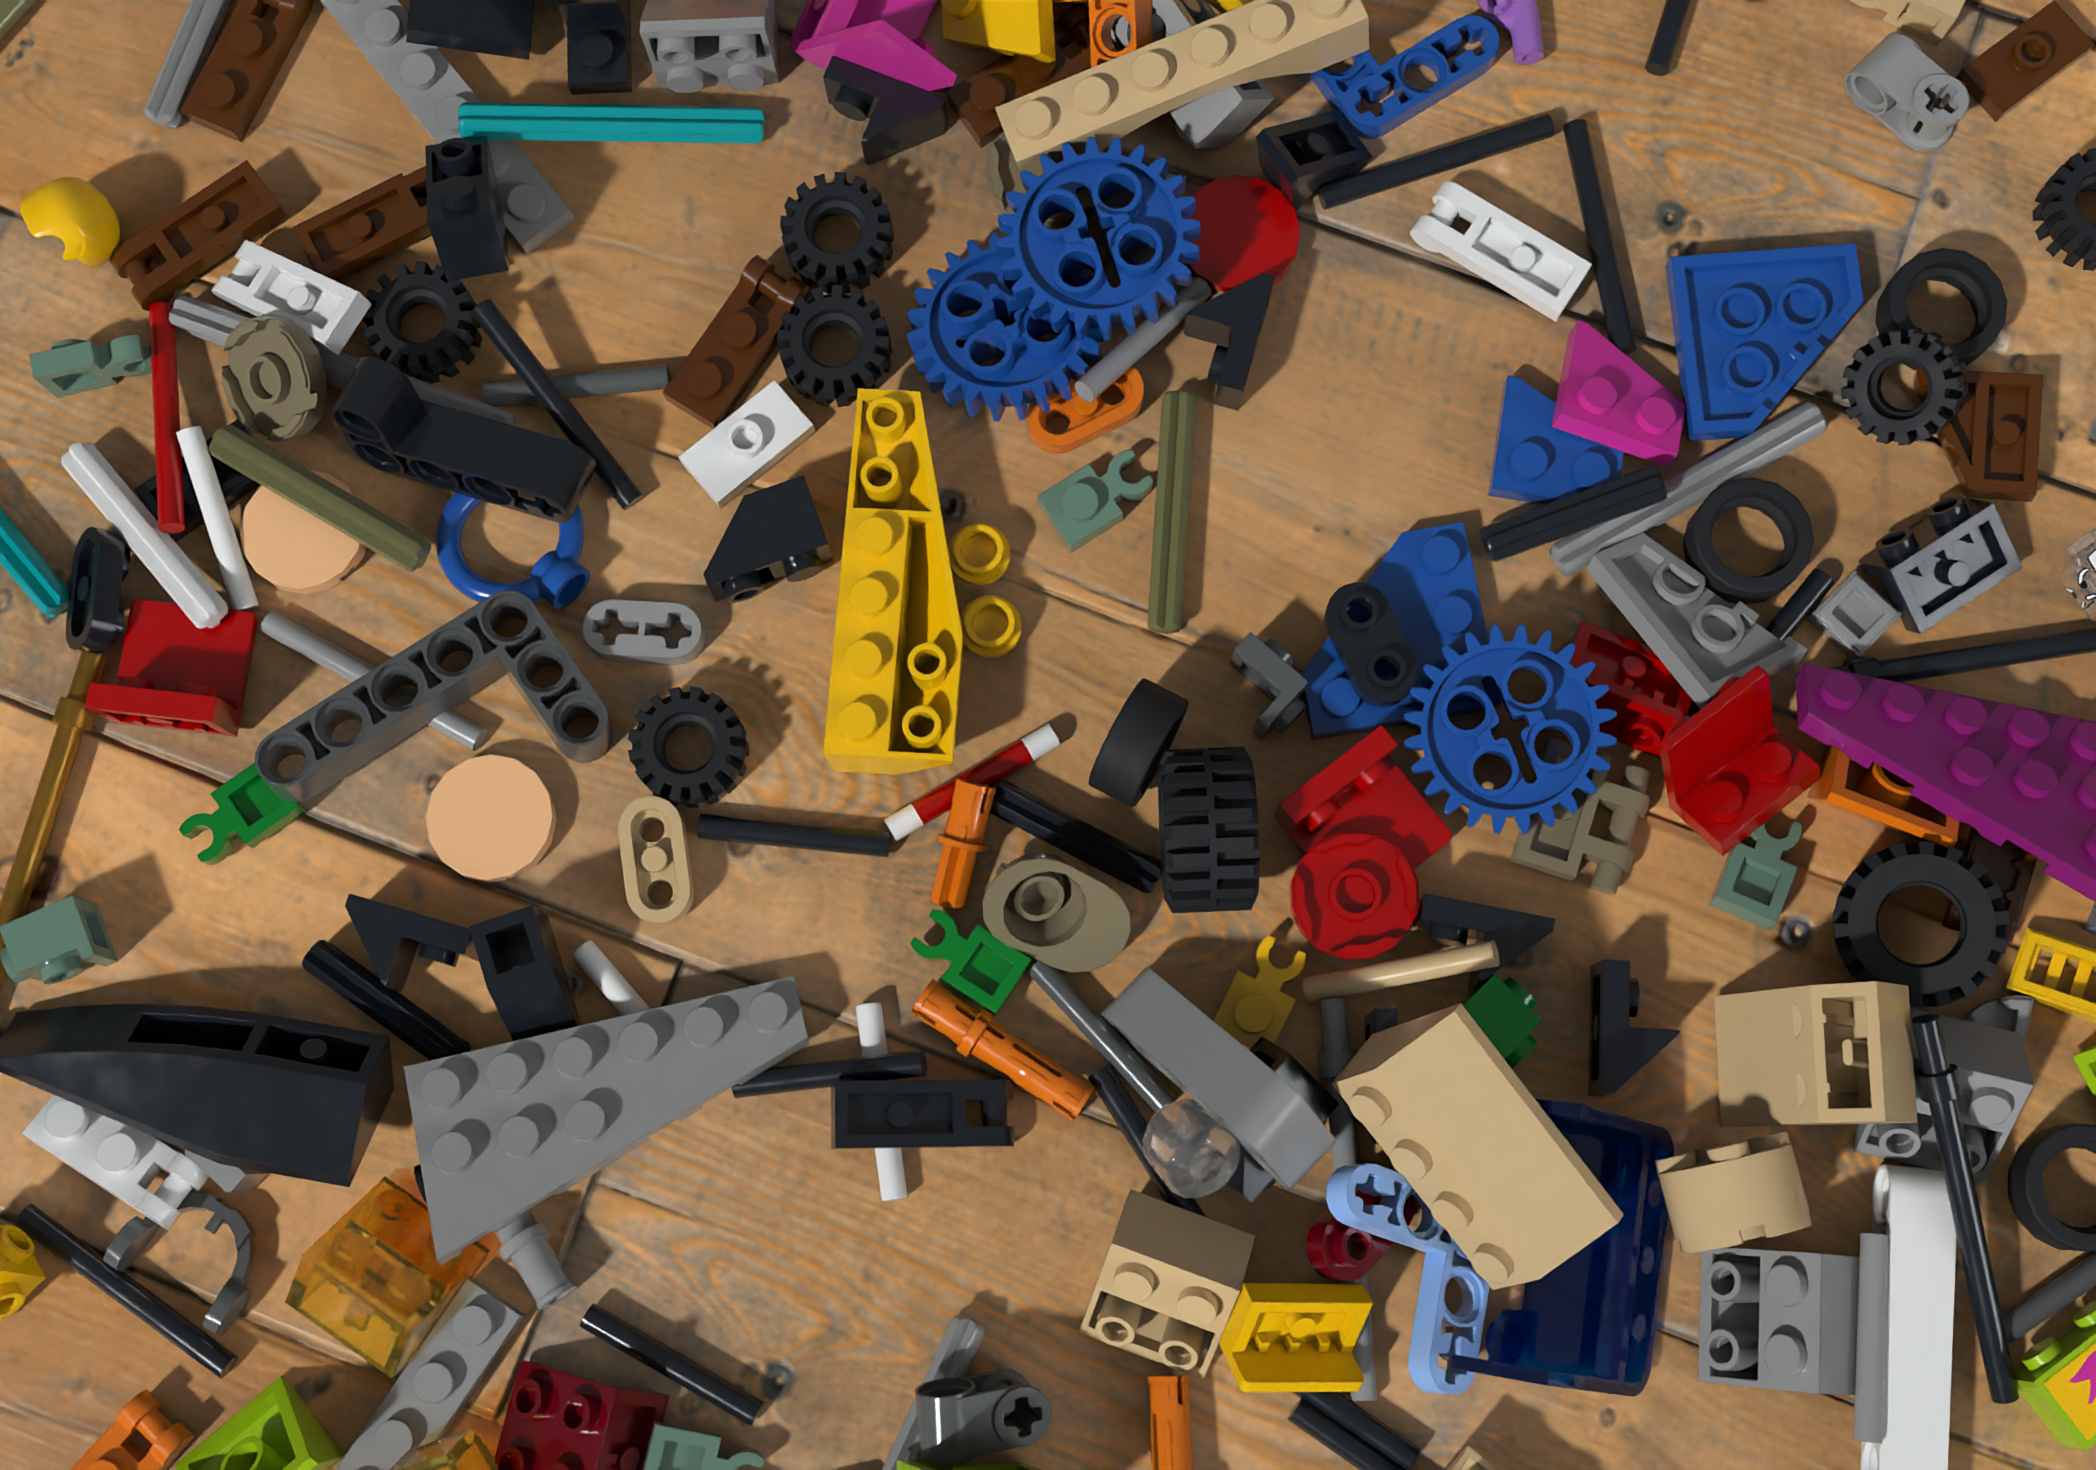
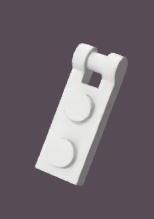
M1444 181L1432 198L1435 206L1429 215H1421L1411 229L1410 236L1422 248L1434 253L1440 252L1556 322L1586 277L1592 263L1454 182ZM1454 219H1463L1471 224L1464 235L1450 227Z
M244 240L236 252L235 257L239 261L229 276L221 275L211 290L219 299L241 312L246 311L257 317L275 315L289 318L306 331L315 345L336 355L340 354L372 305L360 292L248 240Z
M52 1095L22 1132L29 1140L166 1230H169L181 1215L177 1208L192 1189L199 1191L209 1178L192 1160L173 1150L157 1138L56 1095ZM162 1169L169 1173V1176L155 1194L146 1190Z

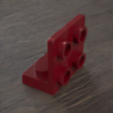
M522 1361L516 1374L491 1470H643L654 1421L663 1422L669 1395L650 1389L604 1384L540 1363Z

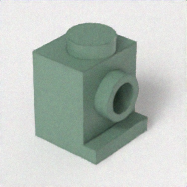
M73 895L0 926V932L5 943V947L0 950L1 960L7 974L16 983L32 978L43 981L47 985L56 984L82 973V964L87 961L105 967L118 962L97 904Z

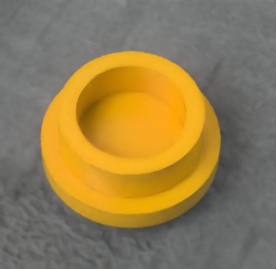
M972 523L962 527L954 534L948 546L952 571L959 579L971 585H987L995 582L1006 572L1010 563V546L1007 538L998 528L987 523Z
M996 595L978 597L971 601L961 613L960 621L964 638L963 643L969 651L979 657L998 658L1004 656L1014 649L1021 637L1022 622L1020 614L1016 607L1003 597Z

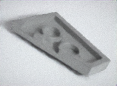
M1643 532L1594 554L1586 569L1700 710L1713 700L1716 692L1728 680L1734 677H1743L1755 666H1760L1769 674L1770 678L1799 664L1808 650L1792 637L1788 636L1784 641H1781L1757 624L1756 621L1760 615L1741 601L1733 607L1706 588L1705 576Z

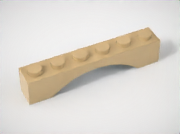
M1255 0L995 107V110L1020 173L1024 170L1039 177L1043 174L1039 156L1044 153L1056 164L1063 161L1062 146L1065 142L1072 146L1077 155L1085 154L1088 137H1094L1099 152H1102L1110 146L1115 137L1121 139L1160 115L1193 100L1259 79L1288 74L1313 73L1369 50V17L1361 0Z

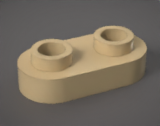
M657 796L640 797L626 806L618 821V838L626 898L631 910L645 922L657 926L670 925L679 921L687 914L694 898L685 822L680 812L666 799ZM653 821L662 822L665 828L663 836L655 842L645 841L643 836L645 827ZM661 883L670 884L673 889V895L669 902L663 905L654 904L651 898L653 889Z

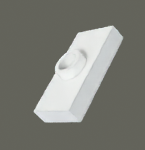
M773 380L678 458L686 470L721 509L816 431L812 422L777 382Z

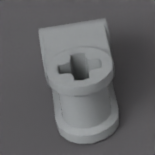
M1899 33L1888 34L1844 77L1845 91L1850 99L1860 109L1874 116L1899 137L1907 147L1914 151L1930 152L1942 147L1952 134L1953 125L1961 120L1969 106V95L1961 81L1952 77L1924 54L1922 49L1912 39ZM1946 94H1949L1950 99L1944 106L1941 101ZM1921 121L1924 124L1920 131L1916 133L1915 127Z

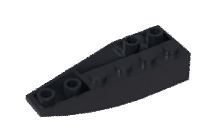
M159 1004L69 1006L17 1012L0 1039V1072L218 1164L350 1187L394 1090L390 1038L388 1035L258 1012L203 1006Z

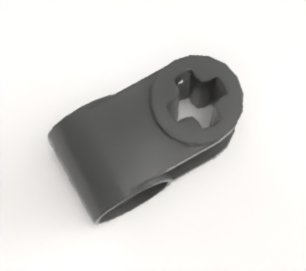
M998 1369L962 1378L936 1379L925 1382L915 1389L921 1456L923 1461L930 1464H958L972 1460L980 1455L1017 1447H1027L1038 1442L1046 1434L1051 1424L1052 1409L1047 1397L1038 1388L1031 1386L1021 1373L1012 1369ZM1021 1398V1401L1015 1402V1399Z

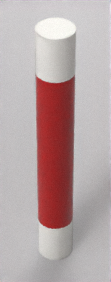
M1046 724L890 815L884 821L894 839L898 841L951 810L956 779L992 786L999 780L1006 778L1059 747L1061 744L1051 726Z

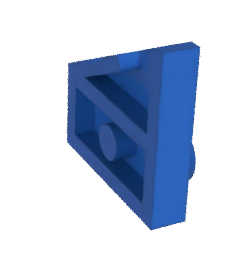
M1508 375L1503 386L1488 496L1544 505L1621 477L1624 452L1551 427L1556 403L1520 378Z

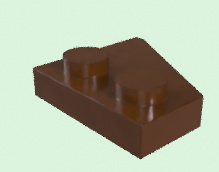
M1917 368L1914 374L1913 386L1921 403H1923L1928 394L1929 382L1925 372L1921 368ZM1967 370V373L1963 374V382L1968 383L1967 395L1963 396L1960 402L1963 407L1958 415L1949 421V425L1936 433L1966 498L2032 502L2037 493L2043 375Z

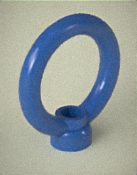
M454 493L451 496L438 521L436 551L445 576L458 591L480 603L487 597L500 591L514 590L524 594L532 602L544 598L556 609L567 607L580 596L589 582L590 572L578 562L584 542V523L579 505L571 520L566 523L558 522L559 539L555 551H550L543 555L534 565L529 577L514 582H496L477 574L466 562L461 548V535L468 516L482 500Z

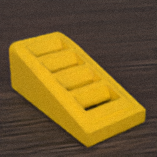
M2027 927L2005 990L2021 996L2033 997L2036 1002L2096 1024V1000L2093 1003L2082 999L2092 969L2096 970V950ZM2040 949L2053 954L2043 985L2030 982ZM2066 959L2079 964L2069 994L2056 990Z

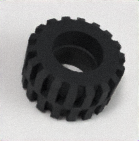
M1244 746L1164 750L1158 764V810L1163 893L1169 909L1172 913L1251 910L1259 892L1260 844L1256 782L1250 756Z
M1928 841L1906 844L1903 842L1891 845L1866 858L1852 871L1843 884L1833 912L1834 941L1847 970L1858 982L1880 981L1909 986L1910 1007H1940L1952 1004V1002L1968 997L1979 990L1978 987L1986 979H1990L1998 969L1997 963L2001 955L2005 954L2009 940L2006 939L2007 925H2010L2008 910L2005 911L2001 899L2004 895L1998 884H1994L1986 874L1988 870L1977 860L1974 862L1963 855L1964 852L1951 846L1945 848L1936 845L1935 842ZM1909 886H1926L1940 891L1952 901L1960 918V934L1955 946L1945 957L1929 964H1912L1895 957L1885 947L1879 935L1878 918L1883 904L1896 891Z

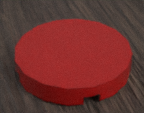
M1242 175L1214 179L1193 194L1196 201V213L1188 219L1200 221L1201 237L1189 241L1199 246L1200 260L1197 263L1184 264L1191 271L1192 277H1201L1210 287L1222 292H1226L1262 273L1275 276L1273 286L1282 281L1296 258L1300 236V227L1295 208L1282 191L1260 178Z
M1339 831L1318 840L1299 860L1289 885L1290 911L1300 933L1318 951L1341 960H1369L1393 949L1410 931L1420 907L1419 880L1409 858L1397 846L1394 847L1389 841L1381 839V836L1368 831Z

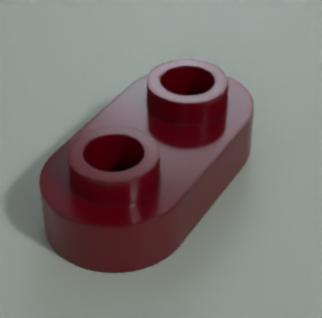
M1356 1184L1355 1196L1363 1200V1205L1380 1204L1382 1196H1371L1358 1190V1184ZM1413 1195L1406 1199L1403 1210L1404 1219L1408 1226L1411 1223L1415 1209ZM1327 1207L1310 1227L1307 1235L1306 1250L1312 1268L1322 1278L1330 1281H1354L1365 1276L1394 1242L1342 1224L1335 1219L1329 1207ZM1349 1238L1352 1243V1251L1350 1255L1347 1250V1241Z

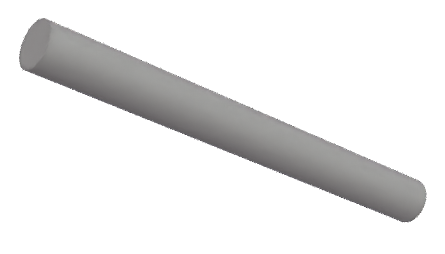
M274 610L270 611L262 621L260 627L262 633L350 682L357 680L376 668ZM402 685L390 693L387 702L395 707H403L415 699L418 690L409 685ZM452 709L441 713L427 724L474 751L480 747L488 732L483 726Z

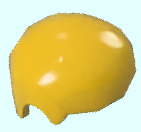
M60 177L36 188L21 198L20 213L30 233L36 238L44 236L59 237L65 244V251L62 257L66 261L77 259L87 266L94 268L107 263L113 250L120 245V223L114 208L98 189L78 177Z

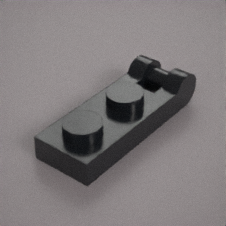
M1013 1080L831 1082V1149L1014 1147V1126H1007V1101L1013 1100ZM966 1101L981 1102L982 1126H966Z

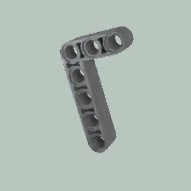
M500 591L487 597L269 734L260 742L255 752V766L259 775L279 798L289 802L305 801L429 724L441 713L451 710L504 675L509 677L560 752L570 760L578 763H589L601 758L608 751L612 743V727L603 701L533 602L527 596L517 591ZM510 617H519L527 621L525 629L514 637H503L495 633L498 625ZM466 651L473 655L470 664L463 670L449 672L442 669L444 659L453 652ZM543 667H555L563 672L560 680L548 688L534 686L530 683L532 675ZM402 685H411L418 688L415 699L408 705L393 707L387 704V699L395 688ZM579 716H589L599 723L596 731L585 738L575 739L565 733L567 725ZM346 720L362 722V728L353 740L348 742L332 740V734L341 722ZM291 755H303L306 757L303 769L296 776L291 778H279L276 776L279 763L284 758Z

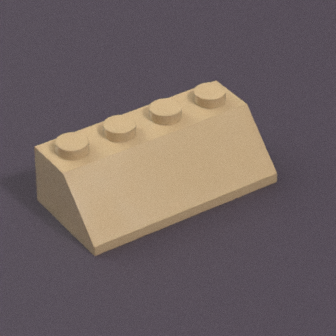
M1461 1003L1372 1034L1332 1082L1334 1088L1348 1104L1355 1118L1363 1123L1388 1155L1394 1168L1406 1178L1431 1210L1434 1219L1445 1228L1470 1260L1476 1273L1488 1283L1492 1290L1541 1279L1618 1224L1624 1215Z

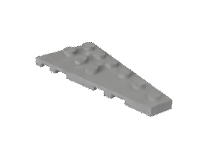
M794 976L405 1066L404 1071L437 1262L441 1265L447 1263L463 1253L462 1249L493 1230L495 1232L500 1231L518 1220V1215L553 1194L560 1195L649 1141V1136L678 1119L682 1121L699 1111L704 1103L737 1083L740 1085L744 1084L807 1046L809 1041Z

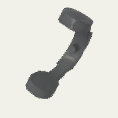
M190 1191L177 1210L180 1213L193 1210L214 1212V1215L204 1229L215 1235L222 1223L226 1221L235 1236L238 1253L233 1273L209 1309L202 1324L203 1327L215 1335L221 1336L233 1325L251 1296L252 1290L246 1287L254 1263L253 1237L256 1232L246 1216L236 1208L231 1209L223 1204V1199L202 1192ZM136 1216L130 1219L109 1245L103 1261L118 1271H124L138 1257L161 1226L148 1217L142 1219Z

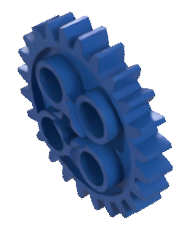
M1088 137L1085 154L1077 155L1072 146L1065 142L1062 146L1063 161L1056 164L1050 157L1044 153L1041 154L1039 157L1043 174L1038 177L1031 172L1023 170L1020 173V177L1026 193L1008 191L1006 194L1008 206L1016 214L998 215L1000 230L1009 235L996 240L999 256L1010 258L1000 265L1005 280H1018L1012 287L1013 295L1017 302L1033 297L1029 305V311L1034 320L1041 318L1051 311L1050 322L1053 332H1060L1070 320L1075 324L1078 340L1085 338L1090 325H1099L1104 341H1109L1113 323L1121 322L1124 329L1132 336L1135 334L1136 329L1135 316L1142 314L1153 324L1158 323L1159 319L1156 308L1158 301L1172 307L1178 305L1177 293L1172 284L1191 286L1192 273L1184 264L1197 263L1200 260L1199 246L1189 242L1201 237L1200 221L1188 219L1196 213L1194 196L1180 197L1185 191L1182 175L1173 176L1165 180L1168 173L1166 158L1161 157L1151 165H1146V150L1142 144L1138 145L1130 156L1127 157L1123 155L1121 141L1117 137L1111 142L1107 153L1099 152L1094 137ZM1081 190L1089 193L1102 235L1108 240L1111 260L1121 281L1120 286L1117 288L1109 285L1096 243L1090 237L1087 218L1077 197L1078 192ZM1115 192H1126L1134 197L1131 203L1123 208L1114 209L1103 204L1107 196ZM1063 212L1075 217L1068 227L1061 230H1052L1044 226L1046 220L1056 213ZM1144 247L1155 253L1153 258L1143 265H1131L1123 260L1126 253L1133 248ZM1085 268L1095 273L1094 278L1084 286L1074 287L1064 282V278L1074 269Z
M995 232L991 233L988 249L981 250L972 239L968 240L967 250L969 256L963 260L957 255L947 252L945 257L949 270L946 273L929 268L927 274L933 289H915L914 294L919 308L908 311V318L913 331L907 333L912 352L915 353L913 358L919 374H925L928 387L932 393L943 389L942 392L947 406L951 408L965 398L964 402L968 415L974 418L984 405H989L993 420L996 422L1000 421L1005 407L1014 406L1018 418L1025 420L1027 404L1036 402L1043 412L1048 413L1050 412L1048 396L1055 392L1068 401L1072 399L1069 380L1074 379L1078 381L1088 372L1085 362L1098 363L1103 359L1099 343L1104 342L1099 325H1090L1085 338L1078 340L1075 324L1070 320L1060 332H1053L1050 322L1051 311L1041 318L1034 320L1029 311V305L1033 297L1017 302L1014 298L1012 287L1018 280H1005L1000 265L1010 258L999 256L996 240L1000 239V237ZM1079 268L1069 272L1064 278V282L1069 286L1079 287L1088 284L1094 277H1090L1088 269ZM978 310L972 316L958 317L965 311ZM1047 334H1059L1057 338L1051 341H1037ZM1002 358L1000 362L993 366H980L987 359Z
M1519 624L1513 641H1504L1499 627L1492 625L1489 644L1482 646L1471 632L1465 633L1466 653L1460 656L1455 650L1445 645L1442 647V654L1447 667L1444 670L1428 664L1423 667L1424 674L1433 684L1431 689L1411 688L1410 696L1424 705L1423 711L1405 713L1404 722L1421 728V734L1408 738L1404 741L1405 749L1424 751L1425 757L1411 767V771L1413 774L1432 772L1435 778L1428 784L1424 793L1427 797H1431L1445 790L1450 795L1444 808V813L1447 816L1455 812L1461 805L1469 808L1467 827L1473 829L1483 814L1492 817V828L1495 835H1500L1506 818H1515L1517 827L1522 835L1528 833L1531 815L1538 814L1548 828L1555 825V817L1552 807L1559 804L1564 810L1574 815L1579 809L1571 793L1577 789L1584 794L1593 796L1598 789L1586 774L1589 770L1608 772L1611 767L1606 760L1596 755L1597 749L1609 748L1617 744V738L1610 734L1599 732V725L1608 723L1617 716L1615 710L1597 709L1595 703L1608 693L1609 687L1608 685L1588 687L1585 680L1590 676L1596 665L1592 661L1574 668L1569 663L1576 647L1573 643L1564 647L1558 654L1550 651L1551 631L1546 630L1536 645L1527 643V632L1523 624ZM1523 671L1533 672L1538 675L1545 686V694L1542 699L1532 704H1523L1514 700L1507 686L1512 676ZM1486 677L1494 679L1510 720L1512 722L1523 720L1527 725L1521 731L1519 739L1527 759L1536 774L1537 779L1534 783L1530 784L1524 780L1510 742L1506 738L1495 740L1491 734L1498 729L1499 717L1482 684L1483 679ZM1473 697L1482 704L1485 710V718L1479 726L1474 729L1463 730L1450 722L1447 711L1451 703L1457 698ZM1556 730L1566 735L1571 745V753L1567 760L1558 764H1549L1537 756L1534 749V741L1543 731ZM1495 755L1508 763L1511 770V778L1505 786L1500 789L1490 790L1483 788L1477 783L1474 778L1473 767L1482 757Z

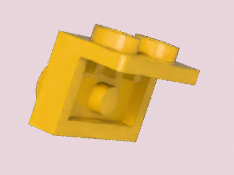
M1243 1283L1219 1345L1238 1387L1243 1392H1358L1365 1378L1352 1351L1371 1310L1373 1301L1364 1284Z

